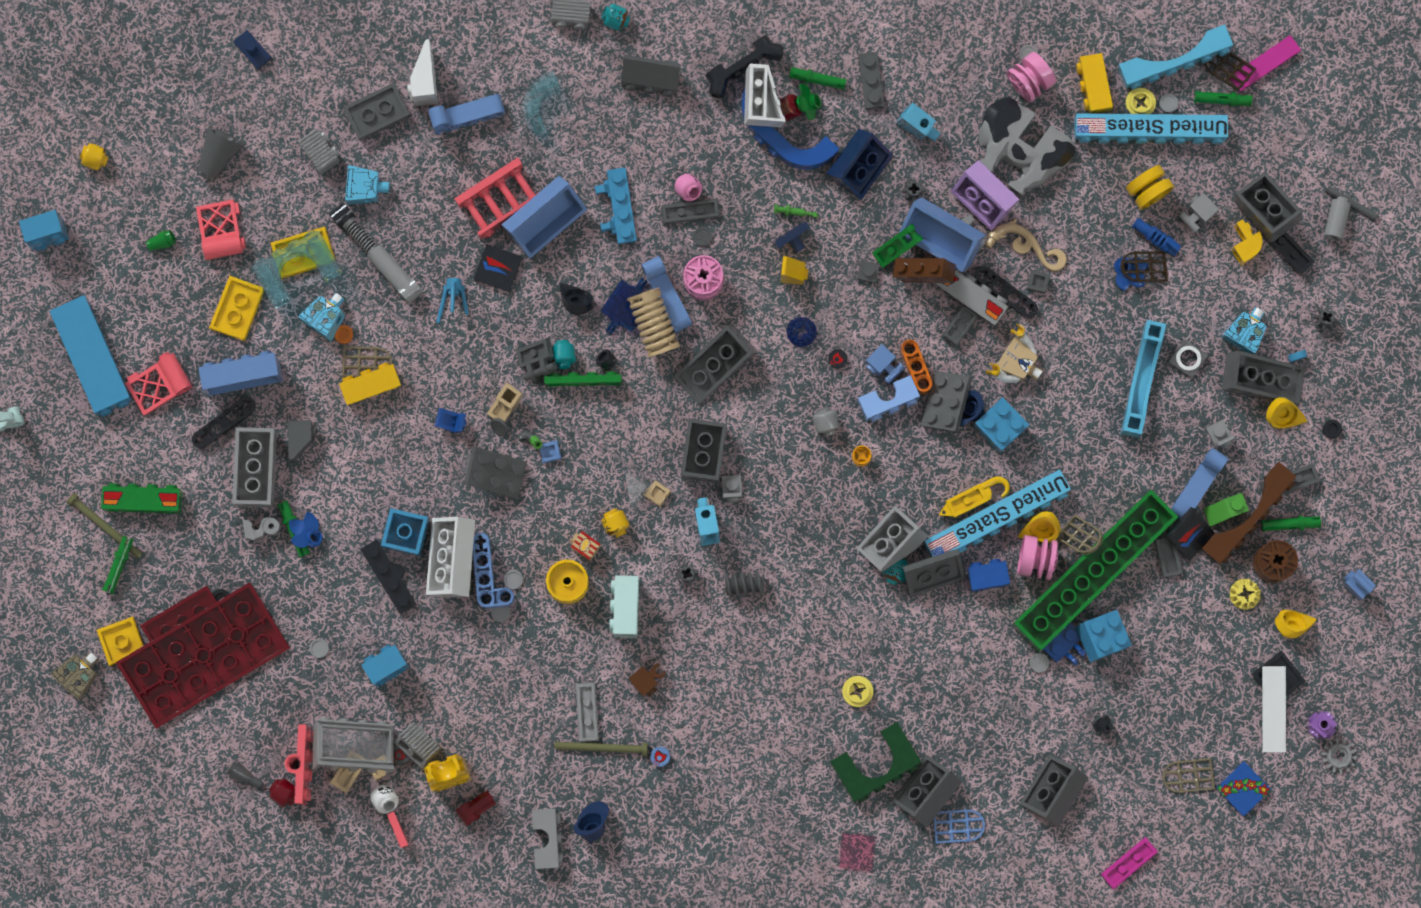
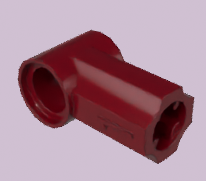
M486 790L472 801L461 805L455 812L467 827L497 803L488 790Z

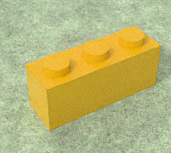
M1103 54L1081 56L1078 63H1076L1077 74H1081L1082 81L1079 82L1080 91L1085 94V99H1083L1084 110H1088V114L1111 112L1113 104Z
M389 362L378 365V370L371 371L370 368L360 372L361 376L353 378V375L342 378L343 382L339 383L346 405L354 404L402 386L394 364L390 365Z

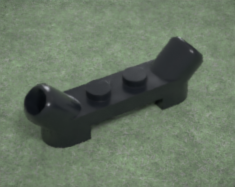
M765 35L752 43L753 52L726 69L720 63L705 75L710 82L709 94L715 98H723L728 81L732 78L737 79L741 77L749 64H759L761 59L779 62L782 59L784 49L782 44L772 43L768 35Z

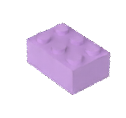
M979 160L964 172L951 190V193L991 231L1006 218L1019 201L1015 194Z

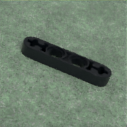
M982 266L976 270L975 278L978 284L981 286L984 284L992 290L991 293L996 297L1000 295L1008 301L1006 304L1023 317L1031 319L1036 316L1038 306L1033 300L991 269ZM979 272H987V278L990 280L992 276L995 278L990 286L987 285L989 283L987 279H980ZM996 282H1000L1003 284L1004 290L997 292L994 290L993 285ZM1010 294H1017L1019 301L1011 303L1008 299ZM1023 299L1025 300V306H1033L1032 311L1034 313H1025L1026 308L1023 306L1020 309L1018 308Z
M243 397L196 431L192 436L193 445L199 449L208 447L250 416L256 410L255 401L251 397ZM245 401H247L248 403L252 402V404L250 405V410L245 408L241 411L244 414L242 416L235 409L236 407L242 409L244 407L243 403ZM230 412L237 414V419L234 422L227 421V415ZM218 423L222 429L219 433L214 434L211 431V427ZM207 429V430H208V433H209L213 438L210 439L209 436H207L206 438H204V442H205L204 444H201V443H198V444H197V443H196V442L198 441V438H197V437H198L199 435H200L201 437H204L205 435H207V434L204 432V431Z

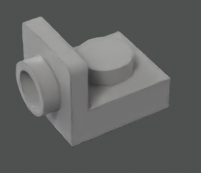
M1224 420L1205 428L1216 449L1221 447L1223 450L1231 446V441L1235 439V436L1231 435Z
M741 475L722 476L723 500H727V503L739 502V499H742Z

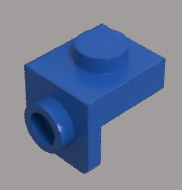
M439 408L434 427L453 433H461L467 423L465 419L466 414Z

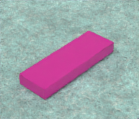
M1144 837L1100 875L1114 890L1156 855L1158 851Z

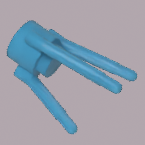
M447 279L436 323H440L447 294L451 296V313L454 312L455 296H459V293H461L465 314H469L465 286L461 285V279Z

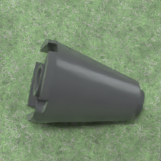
M209 126L198 171L201 172L200 176L209 181L211 178L216 179L244 142L240 140L237 143L235 142V137L219 129L212 131V126Z

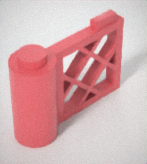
M232 199L196 207L205 260L244 252L243 249H246V242L244 237H240L237 215L240 214L238 202L234 203ZM231 206V212L227 217L219 213L223 207ZM210 210L214 214L207 221L202 218L201 211ZM217 215L224 219L219 228L212 224ZM229 222L234 225L235 231L227 233L222 229ZM209 226L217 230L213 236H205V231Z
M166 352L159 357L160 360L155 365L140 374L135 372L127 377L128 381L125 384L144 416L193 387L174 353ZM155 370L159 373L158 383L149 381L150 373ZM137 381L144 382L142 393L135 392L132 384ZM148 383L157 385L154 396L145 394ZM160 386L167 387L170 395L165 398L158 397ZM144 396L154 398L152 406L147 409L142 404Z

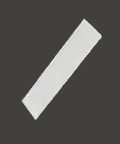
M1262 666L1263 752H1286V666Z

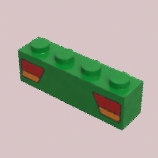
M108 483V486L102 487L101 509L107 512L181 514L182 490L177 488L178 486L166 485V488H158V485L147 484V487H139V484H128L127 487H120L118 483Z

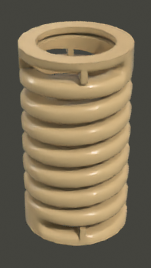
M659 287L627 298V301L631 303L630 309L640 308L635 310L632 315L634 317L640 316L635 319V323H642L637 326L639 331L645 330L640 332V337H647L642 340L643 344H649L644 347L648 352L647 357H652L680 346L679 342L675 339L676 333L672 332L674 327L670 325L669 313L664 312L666 306L662 305L664 299L660 298L661 291Z

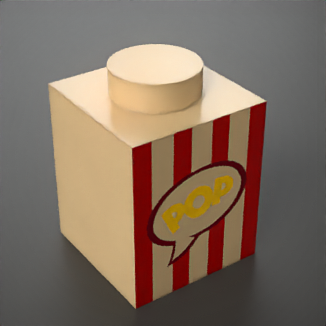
M583 531L580 534L576 533L570 541L572 543L571 549L588 561L593 559L601 547L600 543Z

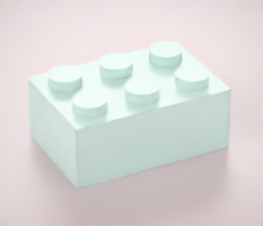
M615 575V580H611V592L614 594V600L610 601V611L614 613V619H610V633H613L614 637L638 638L639 576Z

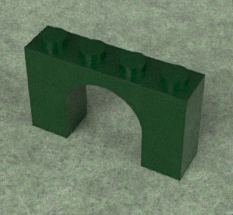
M898 722L880 731V735L892 754V765L885 775L878 778L864 776L858 771L847 752L830 761L832 768L853 803L856 801L859 804L869 798V793L875 791L877 794L886 788L884 784L889 781L893 784L903 778L901 774L908 771L910 774L919 768L918 764L921 761Z

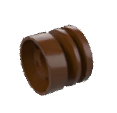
M1282 540L1269 541L1257 550L1253 557L1252 565L1259 579L1266 583L1276 584L1294 574L1298 566V556L1292 545ZM1275 558H1280L1281 560L1279 563L1274 564L1273 562Z

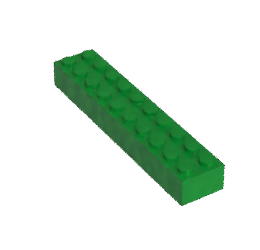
M1150 490L1103 535L1102 544L1095 552L1083 555L1012 626L1039 653L1164 532L1178 516Z

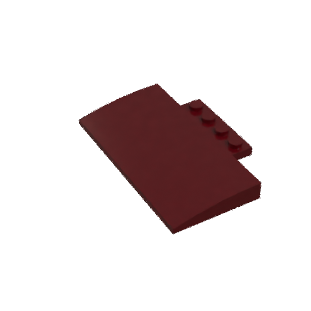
M251 582L219 601L216 600L208 585L141 624L140 627L148 638L149 643L115 663L155 729L288 650L290 647Z

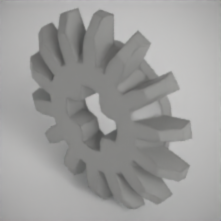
M1336 738V744H1333L1330 740L1329 744L1331 746H1324L1328 750L1327 753H1321V755L1327 756L1322 762L1328 761L1329 764L1326 768L1329 769L1333 766V773H1335L1336 768L1339 769L1340 774L1343 773L1342 768H1345L1347 772L1350 771L1348 765L1353 767L1355 765L1351 760H1357V757L1352 756V753H1355L1356 750H1350L1349 748L1352 744L1350 743L1346 746L1345 739H1343L1342 743H1339V738ZM1337 750L1340 753H1344L1341 762L1338 759H1334Z

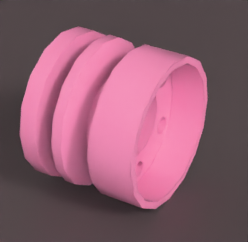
M1031 52L1022 59L1023 66L1015 64L1014 69L1010 68L1006 73L1016 92L1029 103L1035 100V96L1039 97L1041 95L1040 88L1046 91L1056 84L1057 81L1049 65L1035 52Z
M706 255L696 256L685 266L683 273L684 286L690 296L697 300L705 301L719 294L723 286V270L716 259ZM700 273H704L707 279L704 280L700 277Z
M1024 535L1017 575L1030 577L1033 569H1037L1038 579H1041L1042 573L1045 571V580L1050 581L1058 560L1057 541L1052 540L1050 548H1047L1048 539H1044L1040 547L1038 546L1037 537Z

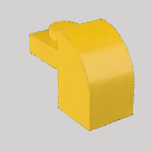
M1243 219L1234 226L1242 242L1235 245L1231 250L1241 266L1255 258L1262 247L1260 231L1253 235L1252 227L1248 222L1245 223Z

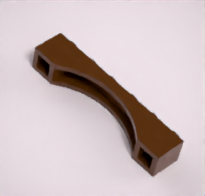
M1277 462L1264 477L1262 497L1252 515L1235 529L1214 534L1201 550L1217 564L1221 562L1225 564L1232 556L1230 554L1234 547L1238 549L1245 541L1243 537L1247 533L1251 534L1258 527L1255 523L1260 518L1264 520L1270 513L1269 507L1272 504L1276 506L1283 498L1281 494L1284 490L1289 491L1296 482L1293 480L1296 476L1280 462Z

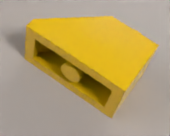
M783 256L781 283L803 285L804 280H808L809 269L805 268V262Z

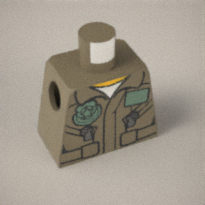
M92 652L84 659L74 655L50 675L77 699L82 700L98 675L92 667L99 658Z

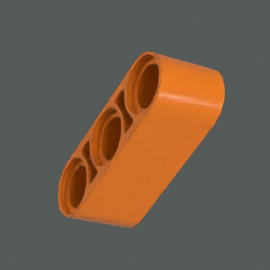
M906 340L903 342L900 350L909 376L911 375L918 393L921 395L927 394L932 387V380L918 344L914 340ZM906 346H912L914 348V353L908 354L905 352L904 348ZM918 363L921 366V370L916 372L912 370L911 365ZM918 382H927L928 388H919Z

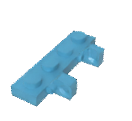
M626 168L607 170L608 180L604 181L603 185L595 186L596 196L599 193L608 194V198H611L614 217H611L612 221H608V223H600L601 231H611L612 235L617 234L618 245L637 242Z

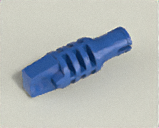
M1139 217L1132 225V228L1144 235L1147 241L1149 240L1151 244H1155V247L1158 246L1160 250L1172 256H1175L1181 248V245L1174 241L1170 235L1167 236L1165 232H1161V229L1158 230L1156 226H1150Z

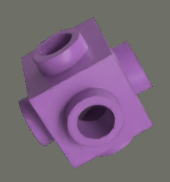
M1321 711L1318 714L1314 712L1308 719L1310 723L1306 727L1315 739L1319 738L1322 740L1326 737L1329 739L1336 732L1334 727L1337 723L1334 721L1335 717L1327 711ZM1322 721L1327 725L1326 728L1321 727Z

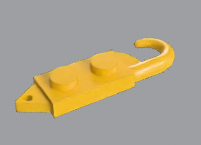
M997 476L946 500V504L939 513V516L956 518L988 502L992 496L990 487L998 483L1003 484L1005 487V491L1001 495L1004 498L1010 491L1009 482L1005 478Z

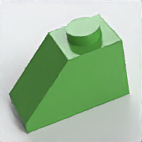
M1240 493L1204 508L1203 511L1211 527L1246 514L1249 509L1243 494Z

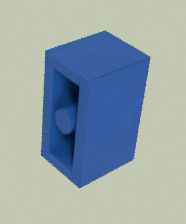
M994 559L989 561L990 564L982 565V562L970 564L971 567L967 568L971 592L1009 586L1010 579L1006 561L1001 562V559Z

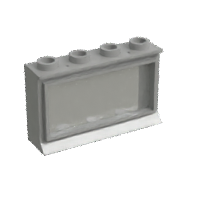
M329 717L319 718L313 724V770H317L320 766L329 767L331 771H336L341 767L349 768V772H356L358 769H368V773L385 770V775H389L394 770V724H388L386 721L369 723L368 720L351 722L350 719L346 718L339 719L338 721L331 720Z

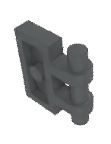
M548 338L516 350L520 368L527 369V373L523 374L525 381L536 380L539 376L543 374L549 375L557 369L556 363L549 364L548 359L554 357L551 341ZM537 363L540 364V368L536 369L535 364Z

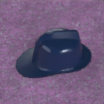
M969 390L960 427L980 419L984 413L986 405L981 394L975 390Z
M596 801L586 806L574 825V833L581 836L589 844H593L595 840L602 837L605 833V821L609 813L608 805L605 802Z

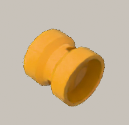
M863 445L857 446L852 453L853 463L858 467H864L869 464L872 455L871 450Z

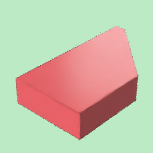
M395 812L389 813L387 816L400 847L410 846Z

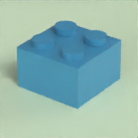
M56 210L19 221L24 241L32 250L43 251L47 249L46 246L52 244L59 246L69 239L63 217Z
M1002 397L973 427L1001 454L1028 428L1029 424Z
M390 508L381 546L384 549L421 557L430 519L426 516Z
M1118 610L1076 626L1090 663L1132 646Z
M388 644L380 650V654L376 656L372 654L363 660L365 663L361 666L376 688L410 668L395 644L393 646Z

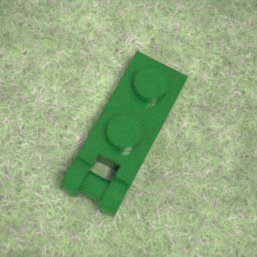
M913 223L872 252L882 268L923 240L922 236L918 235L914 230L915 226ZM907 234H909L912 241H908V239L906 238Z

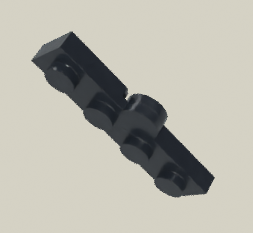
M376 539L361 548L360 550L399 614L401 615L416 606V602L401 580L405 574L404 568L399 564L392 565L378 540Z

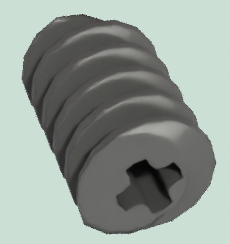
M740 572L739 578H737L735 573H732L731 578H729L728 573H725V590L730 597L733 596L734 591L738 597H740L742 591L745 596H748L749 591L755 596L758 590L760 595L763 596L764 573L760 577L759 572H756L755 576L752 577L751 572H748L746 578L743 572Z

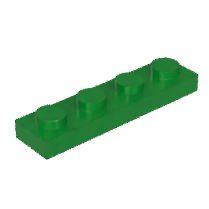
M572 372L568 373V376H560V373H551L549 376H544L545 387L622 385L621 374L618 375L617 372H606V375H598V372H588L587 375H579V373Z

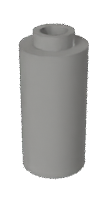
M1337 197V199L1332 200L1324 232L1325 238L1335 241L1343 240L1351 203L1348 202L1347 198Z

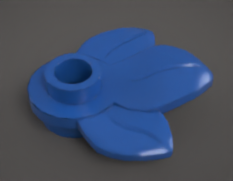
M1123 257L1118 258L1114 263V270L1117 274L1115 280L1117 286L1122 291L1127 290L1129 285L1144 287L1145 282H1132L1124 277L1120 268ZM1124 263L1126 264V270H1135V264ZM1138 263V269L1145 270L1148 268L1147 263ZM1127 273L1129 277L1136 279L1134 273ZM1139 273V279H1145L1143 273Z
M306 512L303 521L297 519L289 521V528L295 535L291 542L296 547H317L321 544L322 533L318 530L319 522L312 513ZM310 535L314 537V541L311 540Z

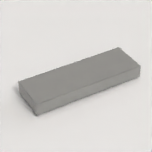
M595 683L576 684L579 742L599 741Z

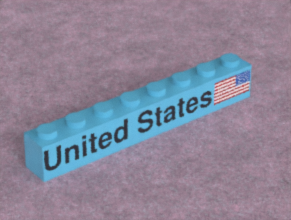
M1076 113L1074 117V140H1079L1080 143H1089L1090 140H1098V143H1109V140H1117V143L1120 144L1128 143V141H1136L1138 144H1144L1147 141H1155L1156 144H1164L1166 141H1174V144H1184L1185 141H1192L1193 144H1203L1204 141H1211V144L1219 145L1228 138V115Z
M1059 469L928 538L923 544L930 557L955 549L962 553L967 550L966 546L970 544L975 546L983 542V537L987 535L993 537L1000 533V528L1014 526L1018 523L1017 519L1031 517L1035 514L1034 510L1048 508L1051 506V501L1065 499L1068 497L1067 493L1071 489Z

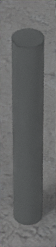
M1328 186L1325 191L1336 199L1337 197L1347 198L1348 202L1351 203V208L1373 221L1378 216L1375 212L1331 186Z

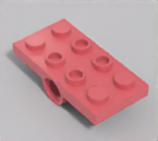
M298 724L297 754H291L285 760L286 770L296 775L295 804L307 805V801H311V789L308 788V781H312V770L309 769V762L313 761V750H310V742H313V731L310 726ZM300 760L301 765L295 770L294 763Z

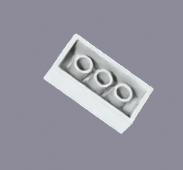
M463 517L432 518L426 595L442 598L469 597L475 520Z

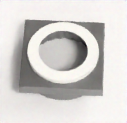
M1184 339L1168 363L1192 379L1208 354ZM1185 350L1194 351L1197 355L1195 365L1190 367L1183 365L1180 360L1181 353Z

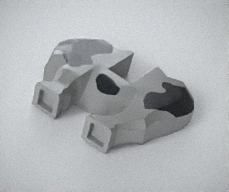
M1008 97L994 102L985 111L982 127L979 131V142L982 146L986 147L985 158L979 161L992 174L1001 159L1010 165L1019 167L1022 172L1021 178L1010 181L1007 188L1021 199L1025 192L1043 186L1051 176L1060 172L1070 163L1076 154V143L1067 135L1058 131L1053 125L1048 128L1035 148L1025 143L1020 137L1033 121L1036 114L1024 108L1015 99Z

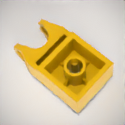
M458 754L447 757V760L443 762L437 760L428 763V766L424 767L428 784L434 793L472 781L465 758Z

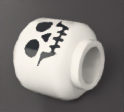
M388 785L376 787L370 796L371 803L382 814L392 812L399 803L397 794Z

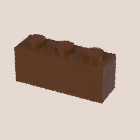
M895 258L893 277L904 283H953L956 264L945 258Z

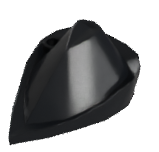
M560 283L562 303L568 312L579 316L593 309V296L589 292Z

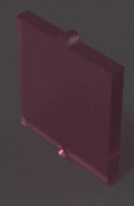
M842 833L839 867L851 868L854 871L857 869L871 870L874 836L860 835V833Z

